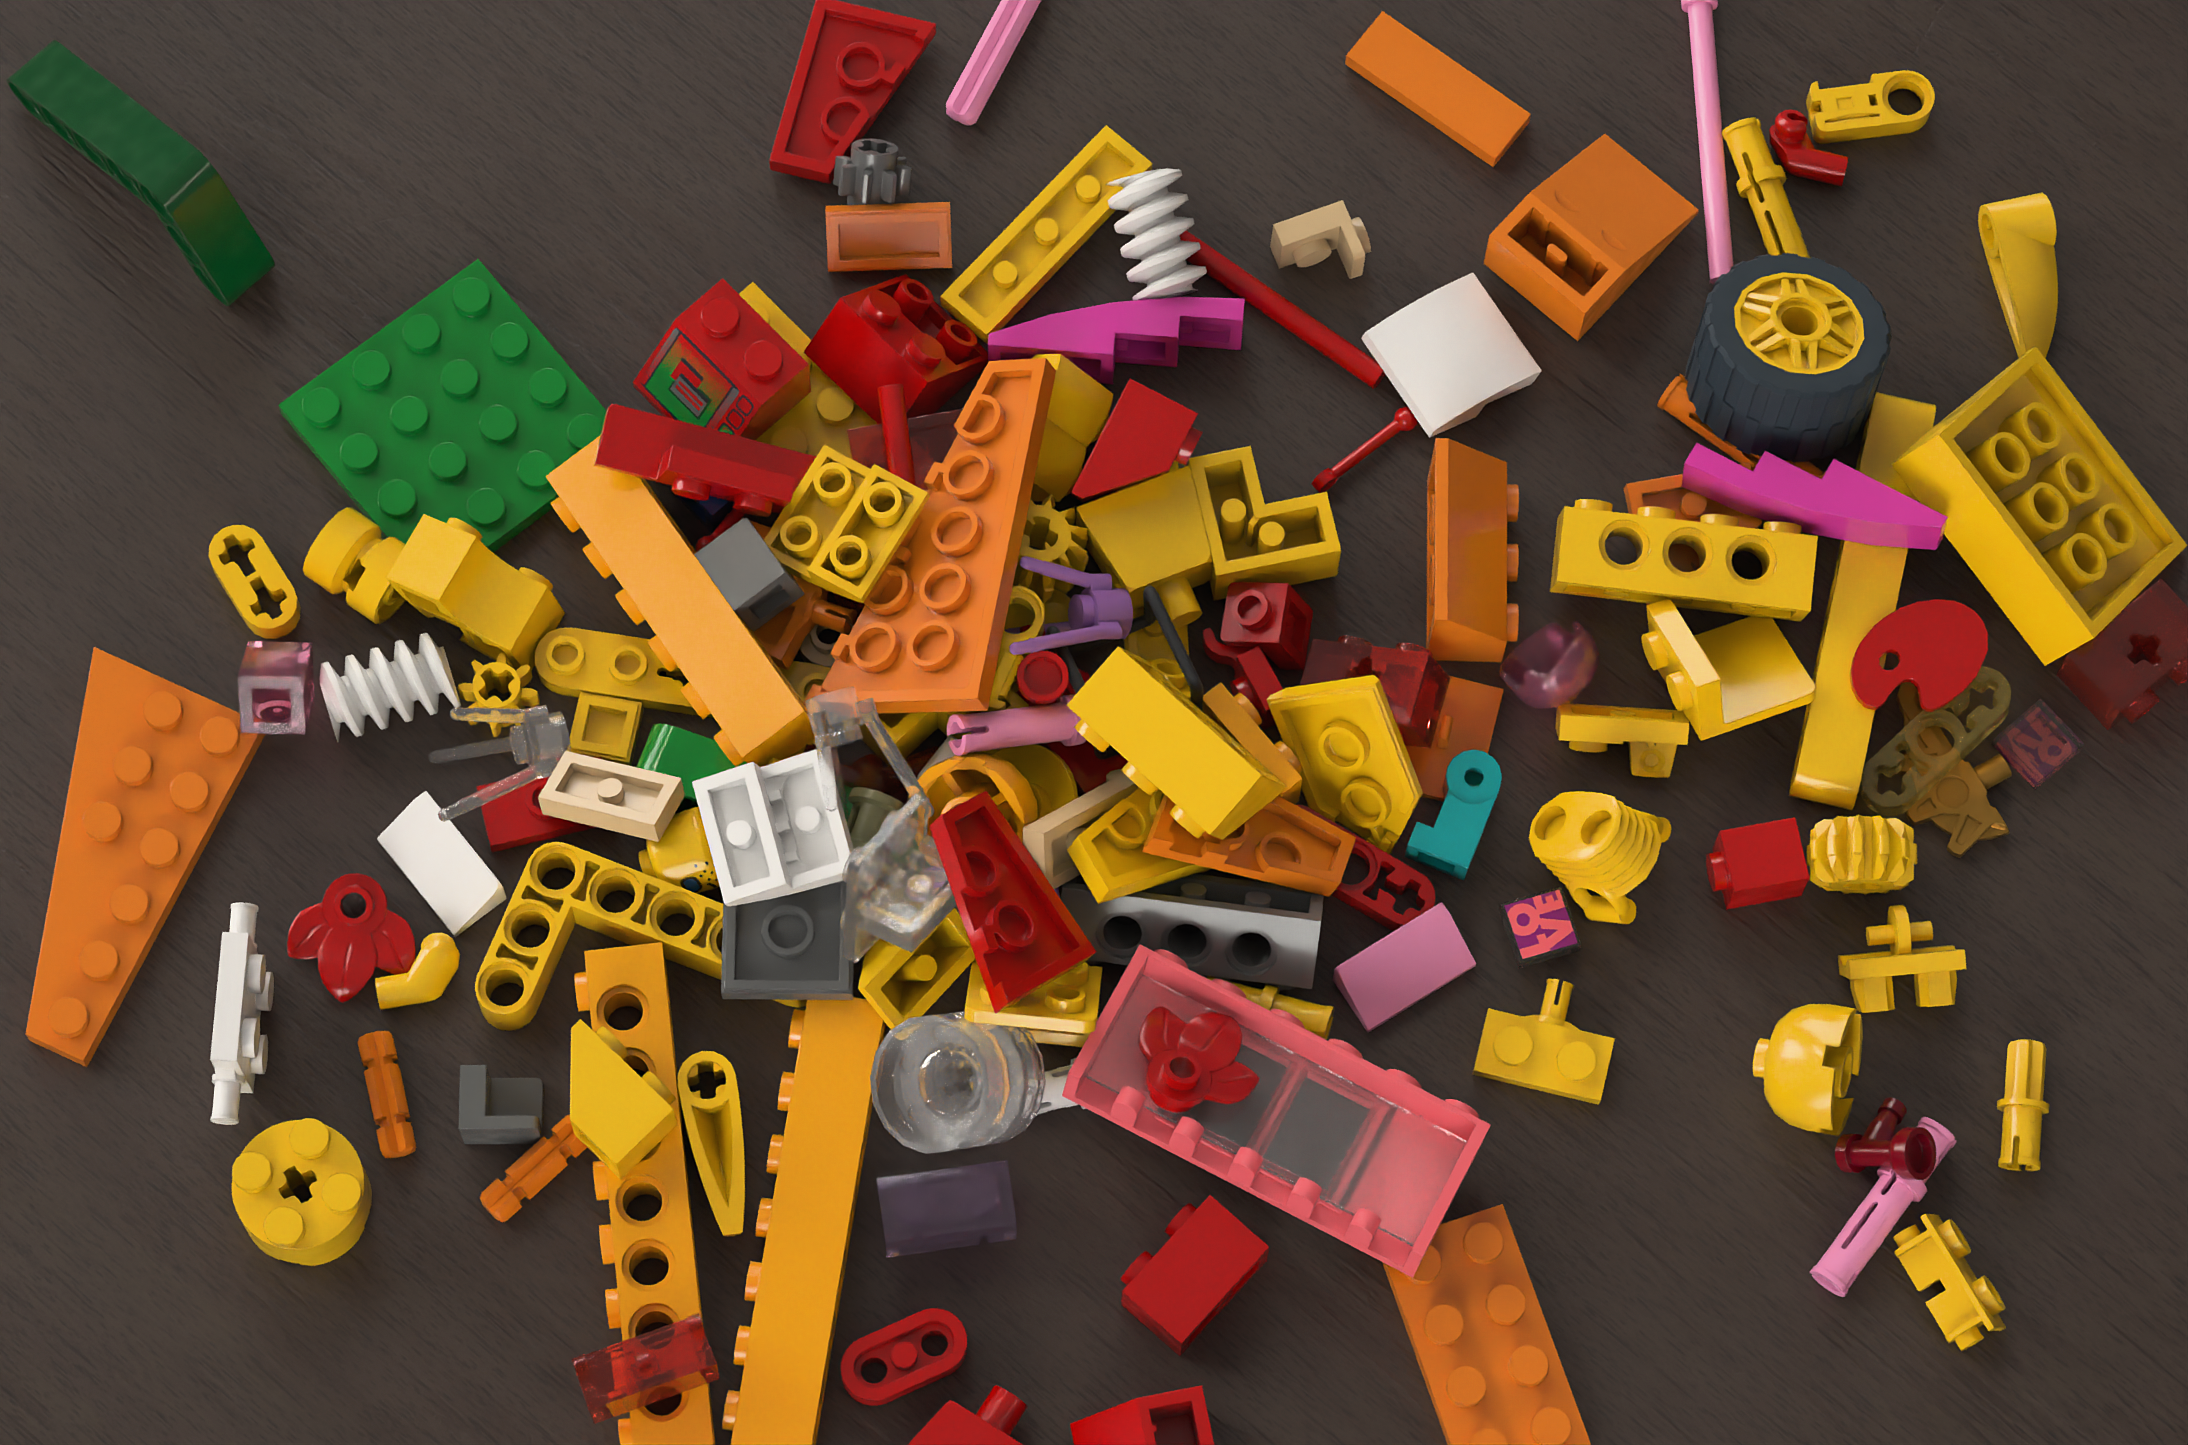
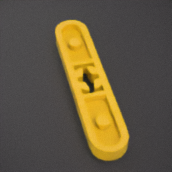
M572 627L558 628L548 632L539 641L534 652L535 668L540 681L552 692L579 698L581 691L641 702L645 708L698 715L680 690L683 687L682 682L673 680L670 677L659 676L661 671H665L666 676L673 677L684 676L679 667L671 672L665 668L648 645L647 641L650 639ZM793 661L789 670L779 667L803 702L813 684L821 686L831 669L823 665ZM813 715V717L821 727L829 731L836 728L845 719L846 715Z

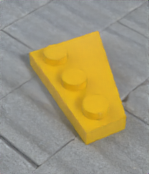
M1139 787L1077 836L1067 849L1098 904L1211 869L1142 852L1164 793L1158 788L1150 796Z

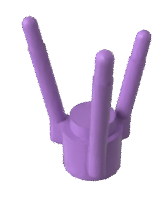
M1028 556L1020 559V566L1026 570L1085 587L1081 594L1072 596L1068 608L1069 621L1044 624L1045 632L1048 627L1056 626L1060 633L1013 642L1009 646L1011 654L1033 653L1101 639H1125L1129 635L1133 621L1132 600L1125 588H1112V577L1110 574H1089ZM1020 627L1005 629V631L1012 634H1019Z

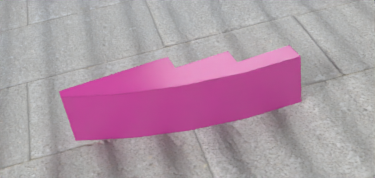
M1158 298L1112 302L1050 314L989 333L988 362L1032 359L1035 354H1061L1098 383L1113 384L1115 362L1177 367L1179 345L1241 350L1245 298Z
M1696 442L1684 463L1682 487L1756 518L1769 522L1778 521L1798 524L1802 526L1801 532L1867 545L1936 550L1942 541L1948 518L1833 459L1822 479L1767 451H1764L1755 469L1751 471Z

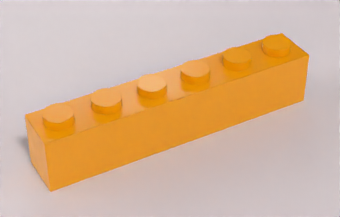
M600 436L545 476L559 495L550 503L572 533L582 528L591 541L582 549L585 555L604 579L612 574L617 578L623 589L615 594L616 599L637 626L646 620L656 635L647 641L648 645L669 672L677 667L682 671L689 682L680 688L681 692L702 719L712 714L722 730L713 737L733 765L737 767L746 761L747 763L754 762L759 767L768 765L769 760L772 758L779 761L789 758L823 733V729L805 707L801 698L752 629L736 614L694 555L696 550L647 481L640 477L593 466Z

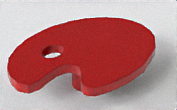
M1940 599L1915 602L1887 615L1874 625L1863 638L1852 659L1850 683L1856 699L1864 708L1877 710L1885 704L1897 686L1904 682H1911L1917 687L1920 705L1923 710L1934 712L1946 706L1960 696L1978 675L1988 652V632L1984 621L1968 606L1956 601ZM1887 653L1896 654L1899 658L1898 666L1892 670H1885L1880 665V658Z

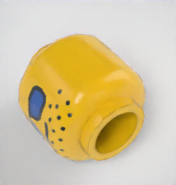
M699 807L674 814L659 842L646 839L647 849L639 851L640 866L642 872L697 894L720 887Z

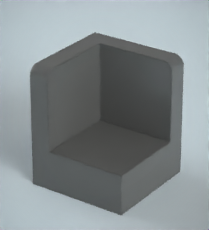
M741 519L694 554L732 609L753 632L805 594L748 519Z
M460 1065L458 1129L464 1144H535L543 1137L544 1085L540 1078H491L487 1065Z

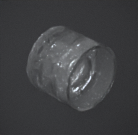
M965 1011L913 1017L905 1020L890 1030L878 1047L870 1075L873 1105L884 1128L903 1146L925 1154L1004 1143L1025 1131L1040 1110L1046 1085L1043 1056L1032 1034L1025 1027L970 1022L964 1017Z

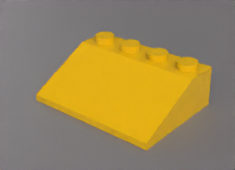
M2036 346L2023 354L1936 424L1891 464L1921 504L1948 517L1944 535L2044 666L2095 638L2188 546Z

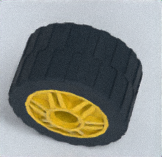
M1790 253L1773 256L1766 254L1755 256L1753 260L1741 261L1732 266L1727 274H1722L1717 279L1712 292L1708 294L1686 365L1685 379L1688 381L1686 391L1689 401L1696 408L1695 413L1721 440L1728 441L1736 446V449L1749 455L1752 453L1762 456L1764 451H1767L1782 460L1795 463L1808 462V459L1813 458L1822 459L1833 455L1834 451L1839 448H1845L1854 441L1856 433L1862 431L1867 421L1891 351L1889 346L1892 339L1891 325L1887 323V313L1882 304L1874 298L1873 292L1863 282L1853 278L1851 273L1841 267L1837 268L1827 264L1825 260L1815 257L1807 258Z

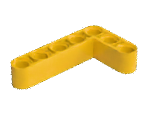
M562 842L543 844L528 859L477 974L475 991L483 1016L489 1024L497 1029L511 1031L520 1029L530 1023L540 1006L575 924L629 945L662 942L666 959L721 980L722 954L720 947L722 946L723 904ZM554 868H567L575 874L572 882L563 889H548L541 884L544 875ZM612 891H627L634 896V902L623 912L612 913L601 907L604 897ZM672 914H686L694 920L692 928L683 935H667L660 929L664 919ZM540 925L549 930V935L545 942L538 947L527 948L516 943V937L519 932L527 926ZM515 983L524 989L523 995L512 1005L499 1006L490 1001L491 993L501 984ZM774 1000L797 1008L806 1006L807 1000Z

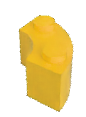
M423 514L386 576L388 582L404 599L427 618L436 617L459 627L463 632L460 640L496 661L499 653L503 652L505 653L508 665L514 668L515 671L527 664L532 671L535 666L534 652L539 641L548 632L557 628L565 614L563 608L551 592L553 588L552 583L531 569L521 567L518 571L504 562L481 542L483 538L481 533L466 522L457 518H449L447 523Z

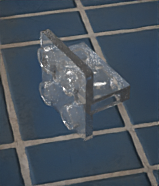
M916 793L899 811H891L883 821L880 831L864 847H856L845 863L842 879L847 883L846 906L841 916L840 928L844 931L843 957L854 963L858 962L879 938L912 953L957 905L933 837L927 835L929 798Z

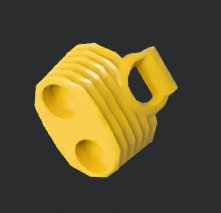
M1585 791L1563 792L1541 807L1532 821L1529 842L1535 857H1539L1541 863L1546 864L1547 869L1552 870L1553 875L1557 876L1559 881L1565 884L1573 900L1584 910L1585 916L1589 920L1630 924L1636 916V905L1625 894L1647 879L1657 862L1661 843L1666 842L1670 837L1671 824L1664 817H1656L1655 815L1632 809L1624 805L1622 801L1616 800L1614 796ZM1587 889L1592 890L1600 894L1601 896L1591 895L1587 891Z

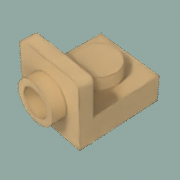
M1343 200L1273 224L1270 248L1279 269L1294 263L1298 267L1312 266L1330 256L1331 250L1337 249L1349 279L1362 275L1365 254L1371 252L1369 237L1362 220L1359 217L1350 218Z

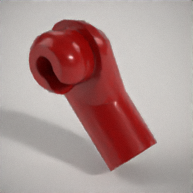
M1791 109L1780 112L1775 118V124L1769 129V141L1786 171L1794 176L1842 186L1848 157L1815 149L1806 133L1808 120L1801 112Z

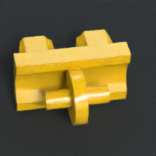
M1904 905L1889 907L1887 925L1866 927L1868 946L1889 944L1891 951L1838 955L1839 975L1850 979L1854 1003L1857 1011L1861 1013L1894 1010L1892 976L1914 974L1917 1006L1954 1005L1957 986L1956 970L1966 969L1965 950L1955 949L1954 945L1911 949V942L1933 940V927L1931 921L1910 923Z

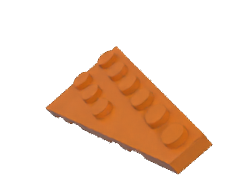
M1047 358L988 362L954 424L958 435L942 463L934 462L923 481L928 487L927 492L930 498L865 599V606L850 634H840L830 653L835 661L821 686L813 684L803 702L813 715L988 711L1056 370Z
M96 647L93 648L25 1033L29 1041L85 1067H88L267 733L266 728L257 726L252 721V718Z

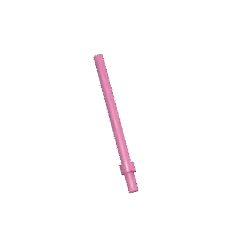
M1681 0V8L1684 12L1688 13L1709 276L1710 283L1714 284L1722 274H1727L1731 267L1734 266L1724 144L1721 134L1722 119L1713 23V10L1718 7V0Z

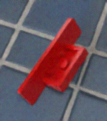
M611 404L606 410L593 466L672 486L671 492L685 498L706 501L709 500V496L732 501L734 502L733 508L738 511L768 517L771 515V512L780 514L784 507L791 502L794 491L817 456L622 405Z

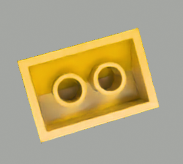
M1119 646L1066 705L1081 718L1074 728L1101 752L1104 753L1111 745L1128 761L1121 769L1122 772L1150 796L1157 788L1176 804L1169 814L1198 839L1206 831L1209 835L1223 840L1274 800L1286 787L1285 784L1150 663Z

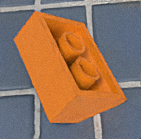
M1449 438L1435 439L1427 479L1426 660L1502 662L1507 641L1517 642L1518 604L1507 603V582H1517L1518 544H1507V522H1517L1518 484H1507V462Z

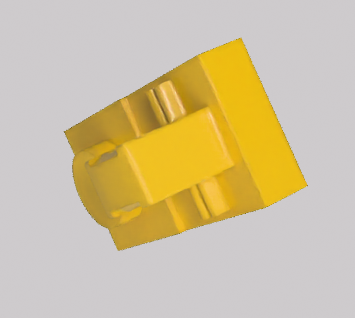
M1557 703L1555 729L1559 740L1569 741L1570 749L1582 752L1607 751L1608 743L1623 744V741H1628L1632 775L1669 778L1677 745H1688L1689 721L1684 712L1678 710Z

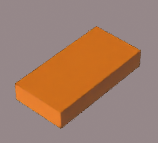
M950 202L826 206L828 272L952 268Z

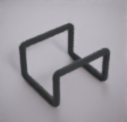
M1147 586L1143 591L1144 614L1133 619L1129 634L1150 626L1157 619L1190 687V699L1203 711V686L1157 590L1153 586ZM1050 626L1046 631V635L1060 633L1056 626ZM1116 639L1095 640L1049 649L1048 651L1057 654L1065 662L1069 672V681L1077 694L1085 685V682L1073 657ZM1111 745L1104 753L1094 747L1095 756L1101 760L1120 754Z

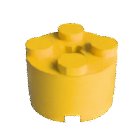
M305 1118L282 1122L265 1129L248 1143L232 1166L231 1187L236 1212L254 1243L265 1254L273 1258L291 1263H299L300 1265H321L342 1256L357 1243L365 1229L364 1225L369 1215L372 1200L369 1178L351 1143L338 1131L319 1120ZM301 1184L308 1187L312 1198L303 1203L294 1196L293 1189Z

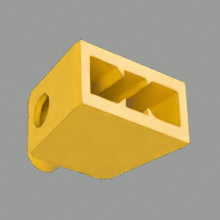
M1189 465L1076 508V526L1087 528L1089 537L1086 544L1087 550L1102 573L1111 575L1112 588H1125L1129 592L1133 610L1144 606L1143 591L1145 587L1153 586L1157 590L1175 628L1188 625L1202 615V610L1192 588L1202 585L1211 579L1212 556Z

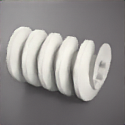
M1165 168L1146 171L1105 184L1123 187L1121 191L1108 200L1109 207L1115 210L1129 211V214L1114 224L1115 231L1119 234L1135 235L1133 240L1120 249L1121 255L1124 258L1141 259V263L1126 273L1129 282L1147 284L1146 288L1132 297L1133 301L1178 297L1195 292L1198 289H1193L1192 283L1207 273L1206 266L1187 265L1186 259L1200 250L1201 247L1199 242L1181 241L1179 236L1195 224L1193 218L1174 216L1173 211L1189 200L1187 194L1168 192L1167 186L1182 176V172L1179 169Z
M428 633L420 634L418 654L415 655L403 640L396 641L394 661L392 662L386 659L378 647L370 649L368 669H364L354 655L346 656L344 676L339 677L329 662L321 663L320 686L337 742H339L340 723L342 722L346 723L356 737L362 736L364 734L366 715H370L381 730L388 728L390 708L393 707L405 722L412 721L414 701L416 700L421 702L430 715L436 714L438 712L440 693H444L455 708L461 706L444 647H438Z

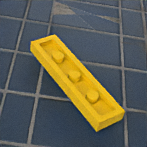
M1106 125L940 296L941 306L961 323L968 326L975 335L987 344L989 333L1001 330L1116 211L1109 207L1108 200L1121 191L1123 187L1105 184L1123 177L1151 171L1153 163Z

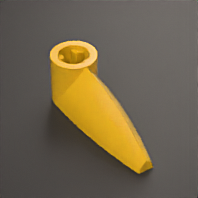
M2042 192L1981 205L1978 214L1981 241L2017 355L2020 358L2036 346L2046 359L2053 337L2058 307V277L2054 249L2057 230L2051 203Z
M701 1051L691 1055L682 1063L678 1072V1091L692 1152L713 1214L723 1236H736L743 1232L745 1207L744 1140L738 1084L732 1064L723 1055L714 1051ZM705 1071H713L715 1080L720 1078L726 1080V1084L716 1087V1097L711 1099H702L700 1090L696 1092L690 1091V1086L698 1084L700 1082V1073Z

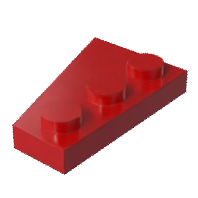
M816 0L769 159L770 170L830 184L834 179L836 156H850L852 143L864 137L936 35V23L838 0Z
M987 791L941 814L929 826L995 1014L1085 963L1097 952Z

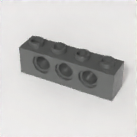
M1081 874L1062 885V902L1097 951L1086 961L1088 965H1098L1103 962L1128 965L1141 944L1152 951L1163 949L1174 953L1186 962L1189 970L1205 978L1207 976H1215L1214 978L1228 981L1238 979L1261 982L1265 985L1277 986L1279 990H1290L1296 987L1312 989L1324 895L1271 883L1192 874L1098 904ZM1128 916L1136 920L1137 923L1123 925L1115 922L1112 918ZM1191 924L1197 926L1202 931L1186 933L1179 930L1176 926ZM1254 932L1261 934L1266 939L1254 942L1246 940L1240 935Z

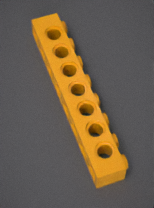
M658 942L584 951L586 972L574 973L578 1011L590 1010L592 1030L596 1032L601 1026L608 1029L629 1052L624 1061L632 1069L653 1073L668 1087L676 1098L670 1106L674 1109L677 1125L621 1180L602 1161H593L597 1201L609 1199L611 1224L599 1225L603 1265L615 1263L617 1288L605 1289L609 1329L621 1328L624 1353L612 1354L614 1387L616 1394L628 1392L630 1418L618 1419L620 1445H716L681 1103L677 1085L678 1074L668 976L663 944ZM623 1006H631L638 1009L643 1015L640 1022L632 1029L617 1030L607 1023L613 1011ZM652 1195L662 1202L659 1213L650 1220L637 1221L626 1214L628 1204L637 1196ZM648 1258L660 1259L669 1267L665 1278L654 1285H642L632 1277L635 1267L641 1261ZM663 1322L675 1330L672 1342L663 1349L649 1350L639 1343V1336L642 1330L651 1323ZM659 1387L674 1388L682 1395L678 1408L668 1415H655L645 1408L647 1397L653 1390Z

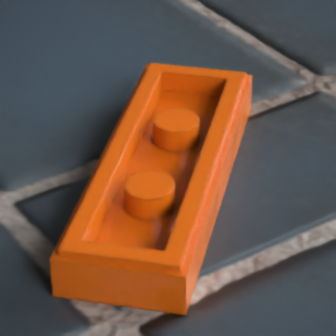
M1383 11L1346 55L1345 65L1492 167L1497 164L1530 122L1531 114Z

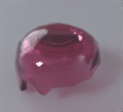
M1578 621L1572 623L1575 633H1570L1553 622L1544 626L1518 645L1500 665V678L1526 705L1538 709L1556 708L1570 703L1589 687L1600 663V653L1593 636Z

